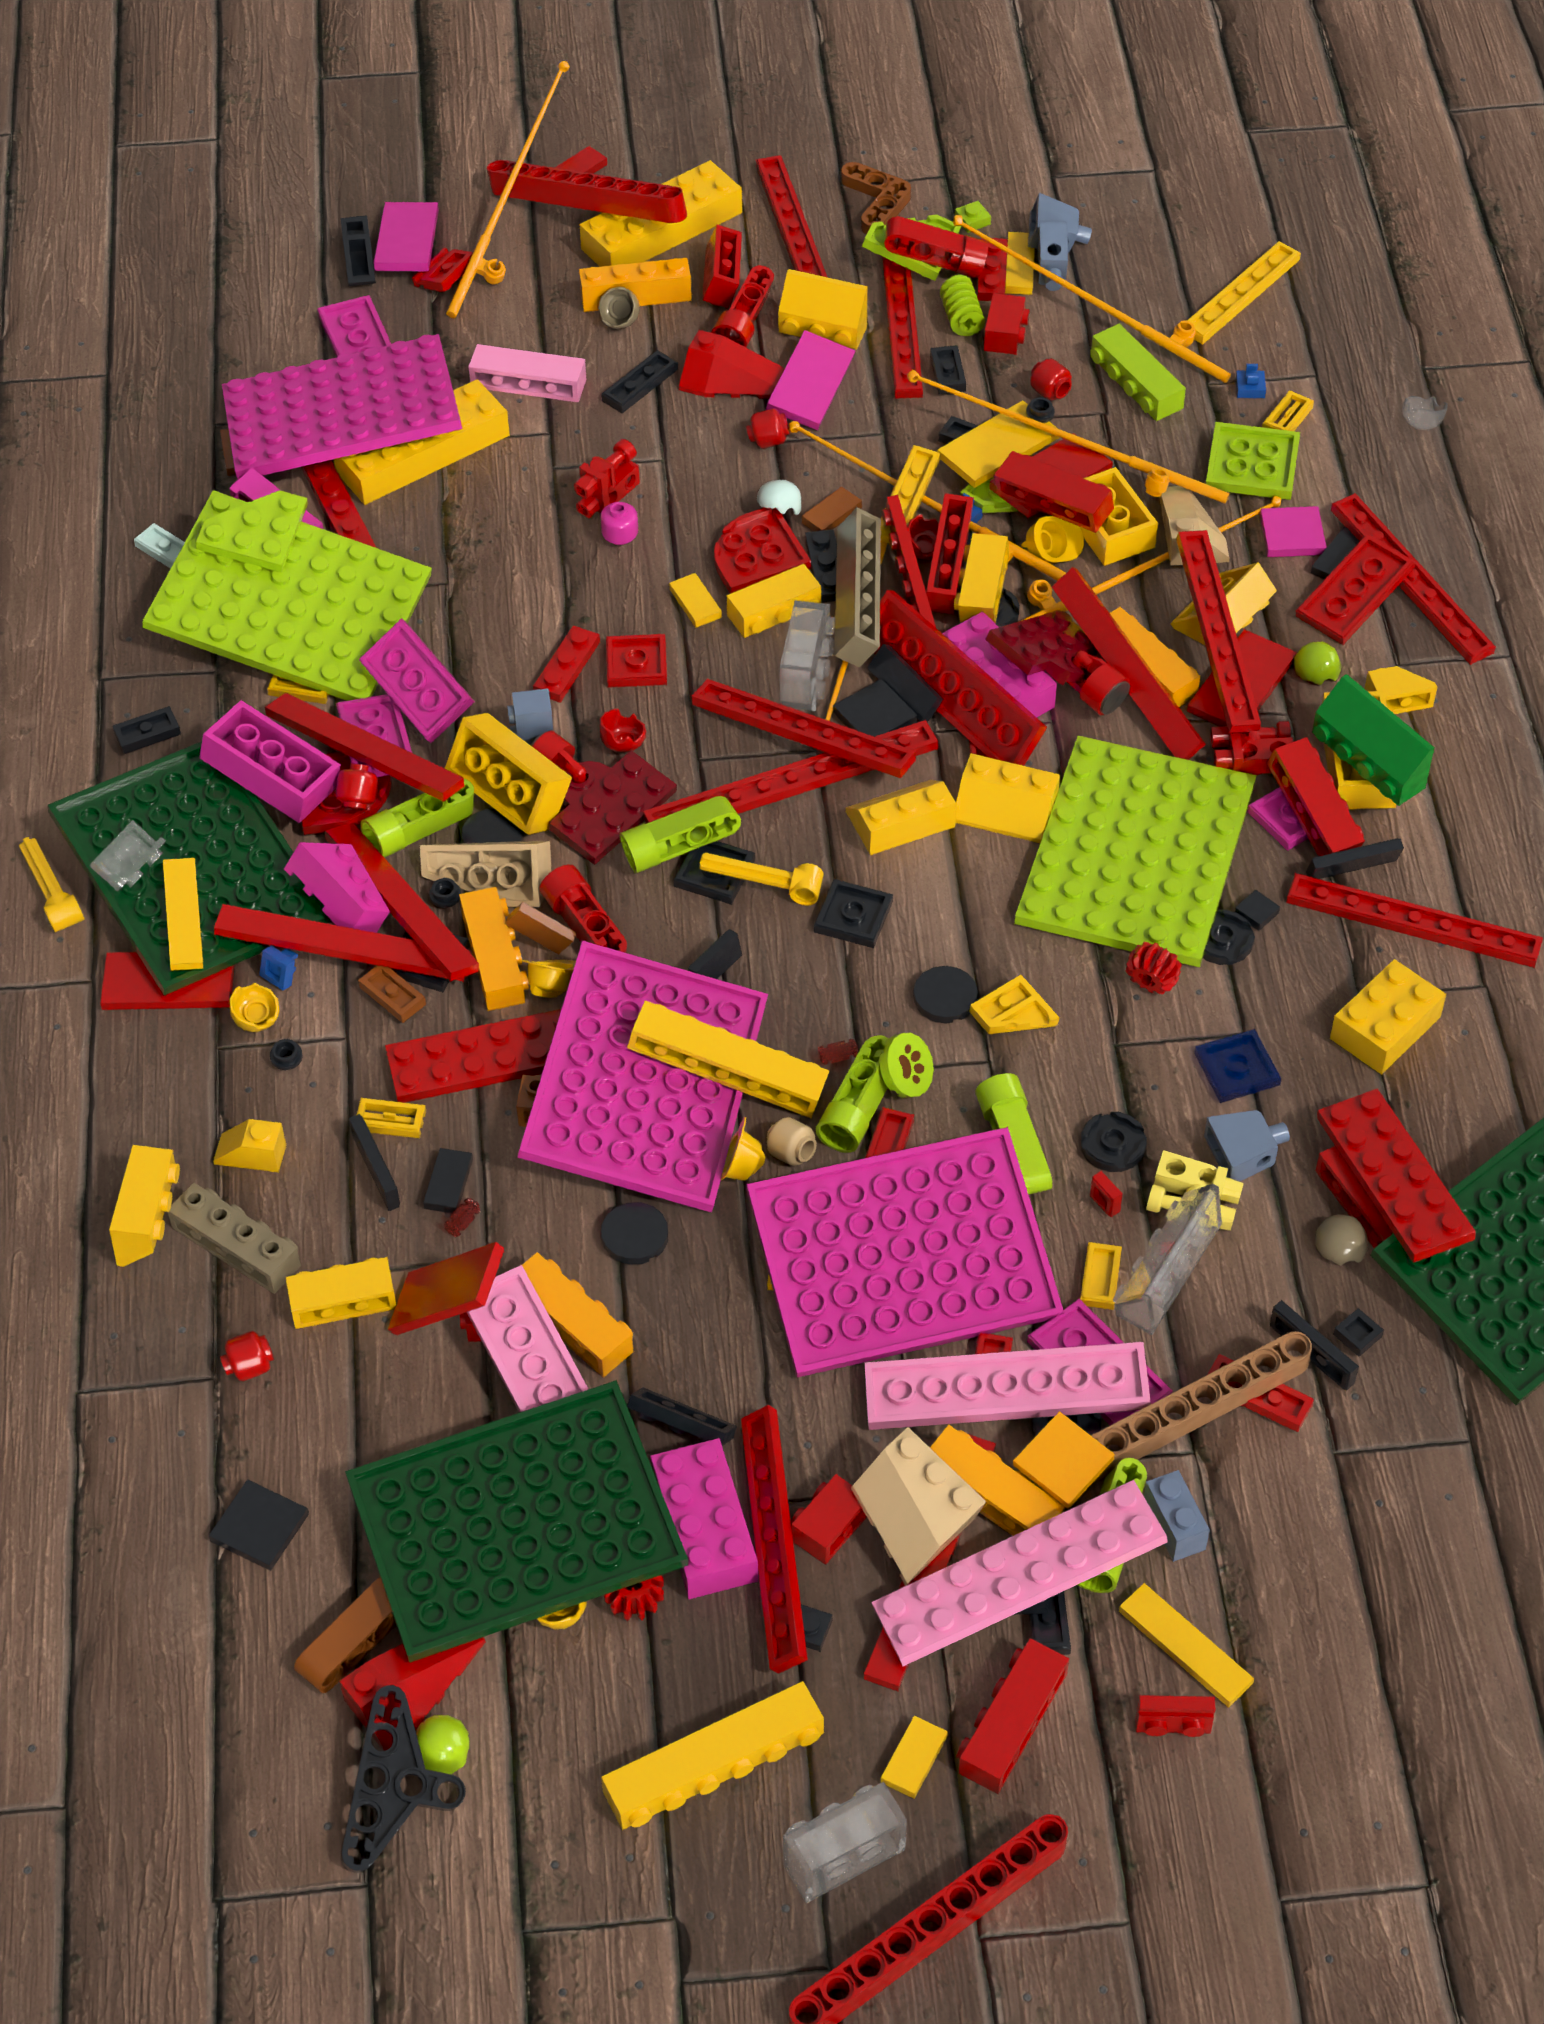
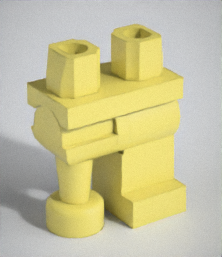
M1163 1150L1146 1210L1158 1213L1162 1207L1181 1215L1185 1226L1201 1228L1200 1233L1210 1235L1212 1227L1231 1231L1236 1209L1220 1205L1219 1202L1223 1200L1238 1204L1244 1183L1227 1178L1228 1168L1218 1166L1217 1169L1210 1164ZM1166 1191L1183 1195L1184 1198L1166 1195Z

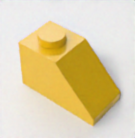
M1394 666L1368 671L1364 689L1366 691H1385L1387 708L1394 714L1433 707L1437 685L1431 680Z
M248 1119L222 1133L213 1160L214 1165L279 1173L286 1149L282 1123Z

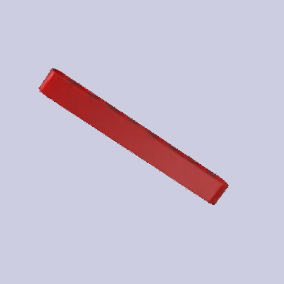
M497 160L488 164L486 169L494 195L501 196L516 162ZM527 163L522 164L508 196L510 198L665 223H678L687 218L683 190L680 187Z
M1046 1814L1039 1817L796 1996L789 2007V2024H805L796 2018L803 2012L813 2013L817 2017L814 2022L808 2024H838L1060 1859L1065 1852L1067 1844L1068 1826L1060 1816L1054 1814ZM1045 1833H1051L1056 1835L1059 1840L1047 1842L1041 1836ZM1015 1855H1023L1029 1859V1862L1017 1864L1011 1858ZM986 1877H993L1000 1883L990 1887L982 1883L981 1880ZM956 1899H963L970 1906L965 1909H958L951 1902ZM926 1921H932L937 1923L940 1928L929 1932L924 1930L921 1924ZM895 1944H904L909 1948V1951L904 1954H896L890 1948ZM865 1966H871L876 1968L879 1973L873 1977H865L859 1971ZM834 1989H841L848 1996L842 2000H834L828 1994Z

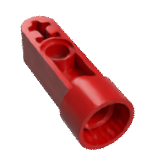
M900 216L892 217L886 223L884 245L889 252L949 269L976 279L980 276L987 258L989 247L987 241L968 235L964 236Z
M762 265L754 266L751 269L730 309L724 311L719 316L711 333L725 336L747 348L754 335L755 329L753 324L767 300L774 280V273L771 269Z
M574 865L560 866L543 879L539 888L540 893L553 911L561 915L571 930L576 932V937L581 943L586 941L627 953L626 939L592 895L590 885Z

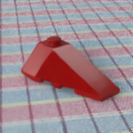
M698 330L688 347L679 390L702 397H714L715 393L731 394V398H740L741 394H754L759 399H770L785 368L725 336Z
M482 1637L410 1663L404 1645L401 1644L369 1660L340 1680L344 1701L365 1728H367L371 1704L376 1692L387 1685L397 1686L406 1695L416 1731L434 1705H438L444 1698V1692L453 1680L463 1673L486 1643L485 1638ZM388 1694L385 1699H379V1704L385 1706L384 1716L382 1720L375 1717L374 1723L386 1722L397 1728L398 1720L390 1722L389 1719L393 1708L400 1707V1703L394 1701L393 1694ZM379 1730L372 1735L383 1751L388 1750L392 1746V1737L388 1732Z

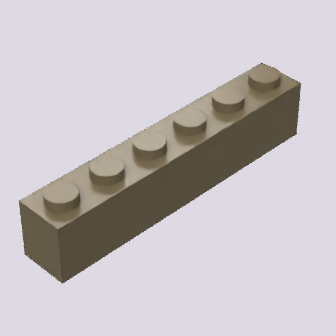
M858 507L837 528L835 656L860 667L880 647L881 519Z

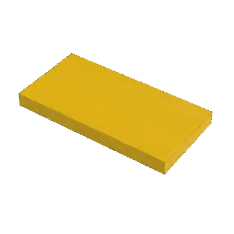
M1022 400L1007 410L1026 416L1028 404ZM1000 413L939 448L937 452L940 453L941 461L976 488L994 477L996 471L1012 451L1030 456L1060 437ZM1051 422L1044 423V424H1047V425H1050V426H1052V427L1057 428V427L1054 426Z

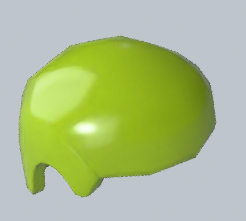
M1310 642L1300 648L1293 661L1296 675L1304 681H1312L1317 685H1322L1327 679L1336 681L1341 672L1338 653L1334 647L1326 642Z
M433 1715L425 1719L423 1723H420L416 1730V1735L425 1769L452 1774L462 1768L466 1763L470 1745L469 1733L462 1721L449 1715Z

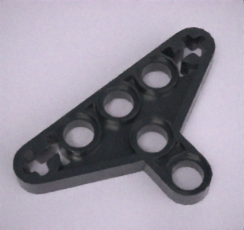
M394 1685L384 1686L376 1692L368 1718L341 1848L343 1866L354 1873H361L374 1863L416 1806L451 1811L463 1802L466 1795L465 1785L459 1777L425 1769L406 1695L399 1687ZM388 1694H393L394 1701L400 1703V1707L393 1708L389 1719L390 1722L398 1720L397 1728L386 1722L374 1723L375 1717L382 1720L384 1716L385 1706L379 1704V1699H385ZM384 1730L391 1735L392 1746L388 1750L378 1751L372 1746L371 1737L376 1731ZM378 1768L383 1772L385 1781L380 1788L371 1789L365 1785L363 1775L367 1769ZM414 1775L420 1779L422 1789L418 1795L408 1796L402 1792L400 1783L405 1776ZM450 1782L457 1787L458 1798L455 1802L446 1804L439 1799L437 1791L441 1784ZM363 1805L371 1806L377 1814L376 1822L370 1827L361 1826L355 1818L357 1809ZM351 1830L360 1834L374 1833L373 1842L369 1838L364 1840L363 1852L368 1853L369 1858L362 1859L359 1865L354 1864L353 1857L348 1855V1850L355 1849L359 1837H351Z

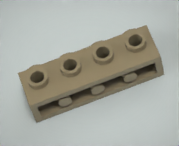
M193 1183L171 1205L168 1215L172 1229L273 1294L285 1284L286 1277L292 1276L301 1266L298 1247L291 1239L287 1237L281 1238L274 1234L267 1224L260 1220H252L246 1216L239 1206L227 1204L210 1188L204 1189Z

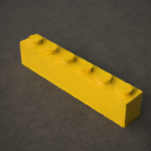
M646 1000L632 1029L627 1046L628 1049L809 1118H812L829 1070L821 1068L815 1063L800 1060L784 1051L774 1050L759 1044L755 1040L745 1039L728 1032L724 1028L711 1026L698 1021L692 1016L682 1015L667 1009L661 1004H654Z
M804 1681L602 1776L603 1793L622 1830L630 1826L640 1827L650 1821L653 1815L663 1810L673 1811L681 1807L688 1798L699 1793L701 1795L709 1794L716 1790L720 1783L732 1777L735 1779L742 1778L761 1763L766 1761L769 1763L775 1762L784 1757L787 1751L799 1745L805 1747L813 1744L824 1734V1717Z

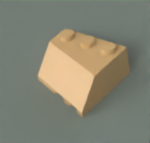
M908 1427L880 1453L851 1488L869 1522L877 1528L885 1543L883 1547L890 1558L893 1557L900 1569V1577L905 1586L977 1517L986 1503V1500Z

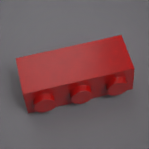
M716 224L705 252L703 301L725 308L729 307L739 286L742 232Z

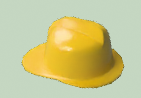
M1045 516L1039 518L1029 528L1026 534V541L1021 544V547L1027 548L1030 553L1046 562H1067L1077 559L1081 554L1084 546V536L1079 526L1054 516Z
M522 960V962L528 964V983L531 993L535 996L554 998L566 992L576 960L537 962Z
M746 1117L743 1118L738 1131L731 1138L721 1180L725 1177L741 1181L747 1180L765 1162V1154L762 1151L761 1143L744 1131Z

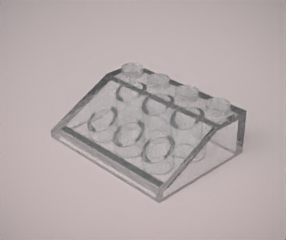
M1215 1184L1185 1192L1179 1202L1175 1200L1171 1204L1166 1214L1168 1219L1162 1230L1160 1228L1155 1230L1148 1244L1150 1246L1149 1251L1145 1257H1138L1131 1270L1132 1278L1127 1285L1122 1284L1114 1296L1113 1302H1115L1116 1316L1153 1335L1222 1225L1219 1186Z

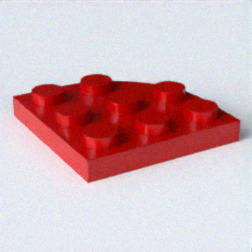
M764 507L734 519L724 527L721 537L715 543V567L730 594L802 564L811 569L810 558L776 507Z
M342 752L325 754L341 764L340 771L350 769L351 763L348 755ZM391 776L378 777L376 801L371 805H367V810L342 807L343 802L337 800L335 789L302 820L304 835L323 833L325 830L344 824L354 823L357 826L363 819L377 813L389 796L392 784Z

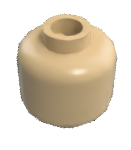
M789 1117L782 1118L768 1130L767 1149L769 1153L789 1165L797 1166L807 1162L816 1151L815 1133L812 1128Z

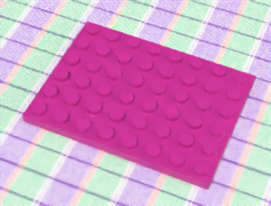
M439 334L423 335L415 340L397 341L389 346L371 347L363 352L345 353L337 358L315 360L310 364L298 367L289 366L280 371L272 373L263 372L255 377L233 379L228 383L222 384L237 480L250 468L255 469L263 476L463 429Z
M582 941L519 1149L518 1158L712 1213L743 1092L628 1049L627 1046L632 1029L645 1000L654 1004H661L667 1009L682 1015L692 1016L698 1021L711 1026L724 1028L728 1032L745 1039L756 1041L768 994Z
M1008 1127L747 1184L748 1198L796 1377L978 1337L980 1333L991 1334L1044 1322L1064 1314Z

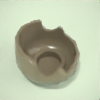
M615 287L607 290L601 297L598 309L601 319L605 324L614 329H622L631 326L637 320L640 304L632 291L624 287Z
M1344 1214L1330 1216L1320 1224L1315 1232V1245L1318 1252L1323 1258L1331 1260L1340 1266L1348 1261L1361 1262L1369 1250L1367 1232L1354 1217Z

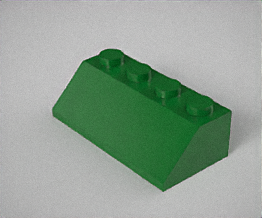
M1345 674L1342 676L1315 712L1312 733L1320 742H1324L1341 760L1346 761L1357 770L1362 778L1367 779L1378 788L1383 796L1400 806L1426 788L1435 747L1349 675Z

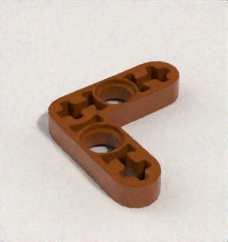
M857 162L846 163L841 169L843 185L876 198L861 216V229L866 235L872 223L883 222L886 225L890 218L898 216L911 199V184L906 180ZM872 182H880V183H882V184H881V185H871L870 183H872ZM882 206H891V207H893V208H891V209H882V208H880V207H882Z

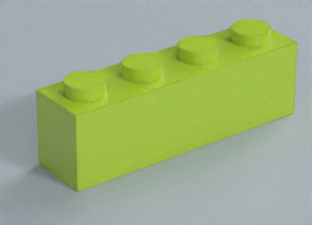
M1120 323L1092 336V347L1090 350L1092 360L1099 364L1108 373L1109 377L1115 380L1124 389L1125 393L1132 397L1141 406L1142 410L1148 413L1155 421L1184 408L1186 387Z

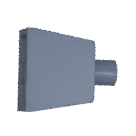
M1038 194L1029 216L1028 247L1037 249L1040 221H1067L1068 253L1075 241L1088 244L1092 229L1079 225L1078 209L1044 194ZM1050 245L1048 251L1056 252V245Z
M1040 221L1037 264L1066 280L1068 266L1067 221ZM1056 245V252H1048V247ZM1038 272V283L1040 285H1046V288L1050 291H1057L1062 287Z
M1257 1110L1207 1117L1204 1137L1218 1165L1228 1168L1226 1177L1239 1182L1273 1166L1278 1151L1277 1145L1290 1140L1289 1131L1284 1122L1268 1126L1262 1113Z

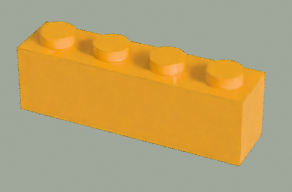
M687 258L579 269L580 291L584 312L599 311L601 297L607 290L615 287H624L632 291L636 295L640 306L692 301L691 275Z
M1121 607L1110 612L1111 616L1178 707L1192 700L1199 690L1200 675L1198 672L1180 659L1175 651L1159 641L1154 633L1144 628L1133 615H1129Z
M496 887L459 894L461 913L473 957L479 963L477 973L487 1010L492 1011L524 1004V990L529 989L526 971H519L518 965H522V958L519 946L513 947L511 942L516 940L514 929L505 924V917L509 915L506 899L499 898Z
M537 1252L522 1264L562 1341L603 1378L633 1353V1333L629 1326L621 1320L617 1322L610 1316L602 1302L599 1300L593 1301L587 1296L579 1282L574 1279L570 1281L564 1276L560 1267L552 1259L546 1260Z
M948 1425L930 1447L986 1500L980 1513L1012 1536L1049 1520L1065 1510L1064 1505L1033 1484L1026 1475L1007 1466L993 1451L985 1450L973 1442L970 1435L962 1430H956Z

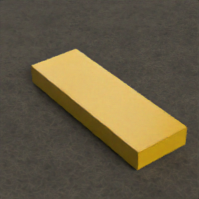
M1008 232V248L1034 262L1035 248L1028 247L1029 233ZM1008 253L1005 294L1032 295L1034 269Z

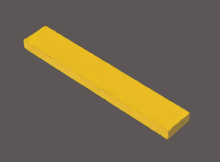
M1278 241L1187 320L1193 323L1196 329L1194 340L1203 345L1300 260L1301 253Z

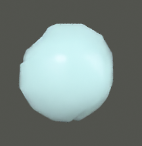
M787 480L769 481L762 485L758 491L757 502L761 507H776L781 514H785L789 508L793 509L795 515H798L801 511V493L792 482Z

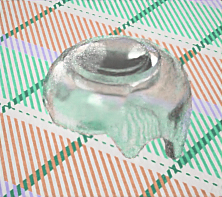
M1410 396L1402 404V414L1406 422L1415 429L1428 431L1441 424L1448 409L1446 402L1439 406L1434 396L1426 400L1421 397Z

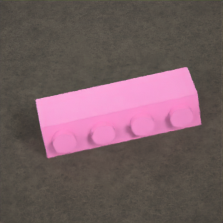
M477 344L469 364L470 382L478 379L487 390L579 402L586 383L585 359Z

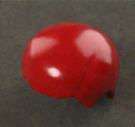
M922 514L911 519L907 528L916 558L932 560L939 523H937L935 518H923Z
M612 709L604 712L599 719L601 741L612 751H634L646 739L645 724L638 720L635 714H632L630 717H624L619 709Z

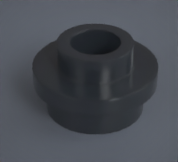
M1035 398L1026 408V416L1036 421L1047 423L1054 418L1055 409L1051 401L1046 398Z
M441 878L435 881L429 892L431 902L441 908L456 905L460 900L459 894H461L460 887L449 878Z
M290 1039L277 1041L270 1051L272 1065L280 1070H290L297 1067L303 1058L301 1047Z

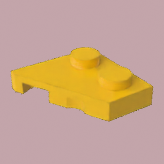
M1022 975L1017 976L970 1005L969 1010L971 1015L988 1034L1054 1027L1059 1022V1016Z

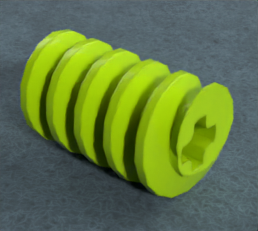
M955 275L947 279L940 288V297L953 332L961 336H971L983 329L985 318L972 285L973 283L970 278L964 275Z

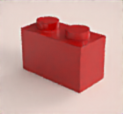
M993 293L985 327L984 351L1017 355L1018 345L1024 344L1026 327H1023V325L1028 326L1030 309L1025 308L1026 297Z
M837 1474L828 1483H821L816 1489L811 1503L806 1508H799L791 1519L793 1542L825 1565L867 1518L851 1489L853 1485Z

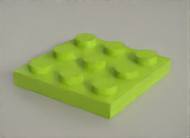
M1215 422L1206 484L1225 492L1270 498L1278 496L1281 499L1291 500L1300 432Z

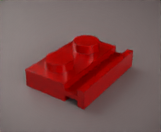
M443 248L431 259L429 271H419L412 277L415 287L418 288L423 285L424 289L438 292L449 290L452 284L464 274L473 252L452 249L449 252L447 248Z
M1139 1695L1135 1718L1136 1732H1145L1149 1736L1183 1733L1188 1737H1199L1204 1734H1211L1214 1713L1216 1711L1215 1697Z

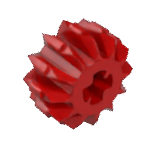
M1145 941L1142 945H1137L1131 951L1128 957L1129 960L1126 963L1125 972L1131 976L1130 980L1132 982L1138 983L1140 988H1145L1150 993L1156 991L1158 994H1164L1176 985L1182 967L1180 961L1176 960V954L1167 951V948L1160 947L1156 942L1152 945Z
M660 1575L605 1594L604 1601L607 1604H611V1612L614 1615L623 1612L624 1619L627 1622L632 1617V1614H637L638 1618L643 1621L646 1610L656 1613L658 1610L657 1602H663L664 1590L662 1588L664 1586V1579Z

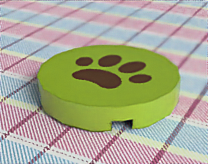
M900 1033L891 1036L883 1045L886 1046L884 1053H880L879 1063L883 1080L889 1090L895 1091L899 1094L897 1096L900 1098L921 1096L932 1083L934 1072L933 1060L928 1046L919 1036L913 1033Z

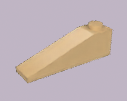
M1180 486L1167 487L1166 492L1162 493V496L1159 498L1170 565H1183L1176 541L1178 532L1207 530L1216 563L1229 562L1226 538L1192 491Z
M550 841L420 845L421 877L433 881L449 878L455 881L460 889L469 892L496 887L499 898H505L508 907H517L522 902L531 907L542 906L544 897L540 893L539 888L543 879L551 872Z

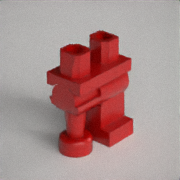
M620 439L613 446L614 453L606 459L595 456L592 457L590 467L585 462L579 467L580 478L574 483V491L582 497L576 503L578 513L591 518L596 512L601 513L608 504L619 502L640 483L639 465L631 461L636 457L637 452L633 444L628 440Z
M1289 721L1277 722L1276 728L1260 727L1259 731L1229 733L1227 726L1211 727V747H1227L1224 750H1214V766L1253 775L1272 773L1267 765V761L1274 749L1293 742Z

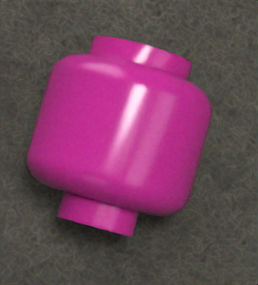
M614 502L603 508L600 517L601 533L605 540L615 545H624L636 538L638 534L637 511L632 505L625 502Z

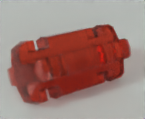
M849 1039L848 1043H845V1040L827 1044V1048H823L822 1045L818 1048L819 1059L822 1064L826 1065L830 1060L834 1063L847 1060L851 1055L855 1058L858 1055L857 1043L854 1039Z
M468 1197L464 1200L465 1204H460L450 1216L451 1221L447 1220L444 1224L445 1230L454 1237L460 1236L461 1233L459 1231H464L475 1219L474 1214L480 1213V1205L477 1201Z

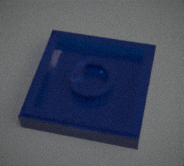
M1255 1029L1195 1046L1194 1054L1220 1103L1281 1085L1282 1078Z

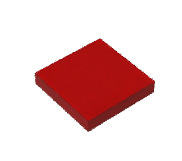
M665 634L606 636L608 687L667 685Z

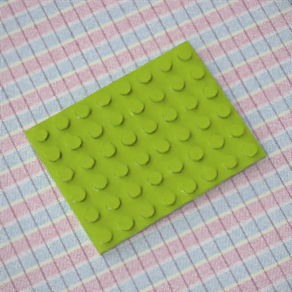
M213 490L145 615L143 628L315 690L325 691L329 695L346 701L372 697L378 682L359 659L401 618L407 623L409 622L429 581L432 568L302 521L282 572L197 550L196 540L205 519L248 503Z
M1077 736L1015 915V924L1127 951H1132L1137 945H1142L1144 941L1152 945L1156 942L1160 947L1167 948V951L1176 954V960L1180 961V963L1200 967L1257 775Z

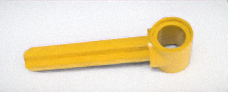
M25 837L23 839L24 842L19 844V848L46 899L43 908L54 932L56 933L83 921V914L74 895L63 892L37 840Z
M709 853L702 854L699 865L700 869L704 871L789 889L791 899L805 906L813 905L818 901L824 876L822 869L814 864H801L797 868L795 867L793 872Z

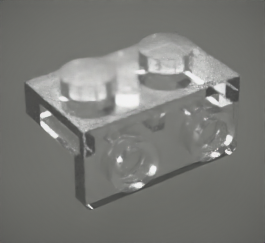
M132 820L89 866L117 892L125 884L131 888L143 875L139 869L145 863L151 866L163 854L159 848L166 840L160 837L155 841Z

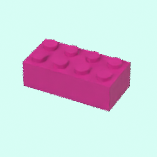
M983 611L942 633L1034 716L1039 717L1055 708L1057 683L1045 671L1031 675L1025 674L985 639L989 631L998 628V626Z
M242 700L203 734L200 751L201 760L298 823L336 789L341 764Z
M720 1438L651 1455L652 1470L688 1557L689 1565L680 1568L688 1599L758 1582V1560Z

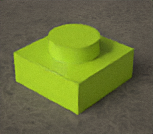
M979 201L955 209V215H961L963 222L976 230L991 225V215Z

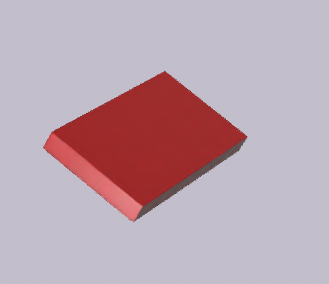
M1062 439L1032 456L1037 461L1052 464L1060 470L1071 474H1078L1082 478L1112 469L1113 461L1103 454L1066 439ZM992 479L989 489L997 494L995 479ZM997 494L1027 518L1040 512L1037 509Z
M1367 533L1296 609V617L1341 645H1344L1415 568V561Z
M1244 629L1237 639L1257 710L1259 711L1292 666L1297 652ZM1212 672L1189 702L1187 712L1220 727L1227 726Z
M109 952L106 954L100 1004L102 1010L230 1008L229 998L232 995L235 965L167 995H163L137 952Z
M493 1242L408 1272L388 1330L395 1335H399L485 1306L504 1253V1247L497 1242Z

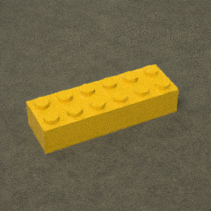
M709 160L662 183L663 185L680 187L683 190L687 209L686 219L678 223H665L601 213L579 224L581 250L599 267L645 262L715 227L716 224L719 225L741 214L742 188Z
M476 379L453 390L463 429L334 459V465L340 478L359 500L366 505L510 436L507 410Z

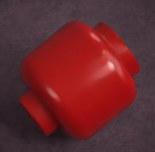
M1052 358L1045 359L1035 364L1032 368L1030 384L1044 398L1050 401L1057 400L1069 393L1072 387V375L1058 361Z
M775 408L754 413L751 416V425L746 426L750 442L756 441L761 449L783 444L786 441V435L790 434L785 413H780Z
M350 764V769H344L338 773L336 798L343 802L342 807L367 810V805H371L376 801L378 777L376 774L368 772L369 766Z
M249 1331L227 1340L224 1345L226 1354L220 1356L226 1374L234 1373L236 1378L242 1382L270 1370V1362L275 1360L266 1336H259L255 1331Z

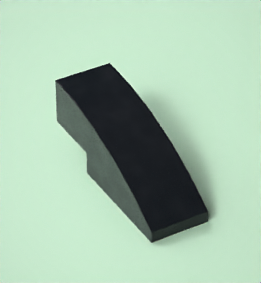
M367 215L340 218L349 286L376 283Z

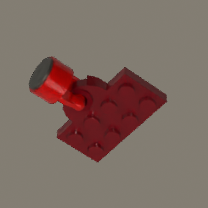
M1057 610L991 629L985 639L1025 674L1031 675L1046 670L1062 686L1067 682L1080 693V699L1099 715H1107L1116 710L1125 700L1130 690L1129 679L1111 664L1093 656L1098 653L1097 649L1081 627L1066 612Z
M553 730L542 733L531 744L534 749L572 777L562 803L565 809L549 822V830L594 865L621 842V832L639 826L644 821L643 811L661 806L677 791V784L632 750L610 768L600 762L585 761L578 763L573 759L575 747Z

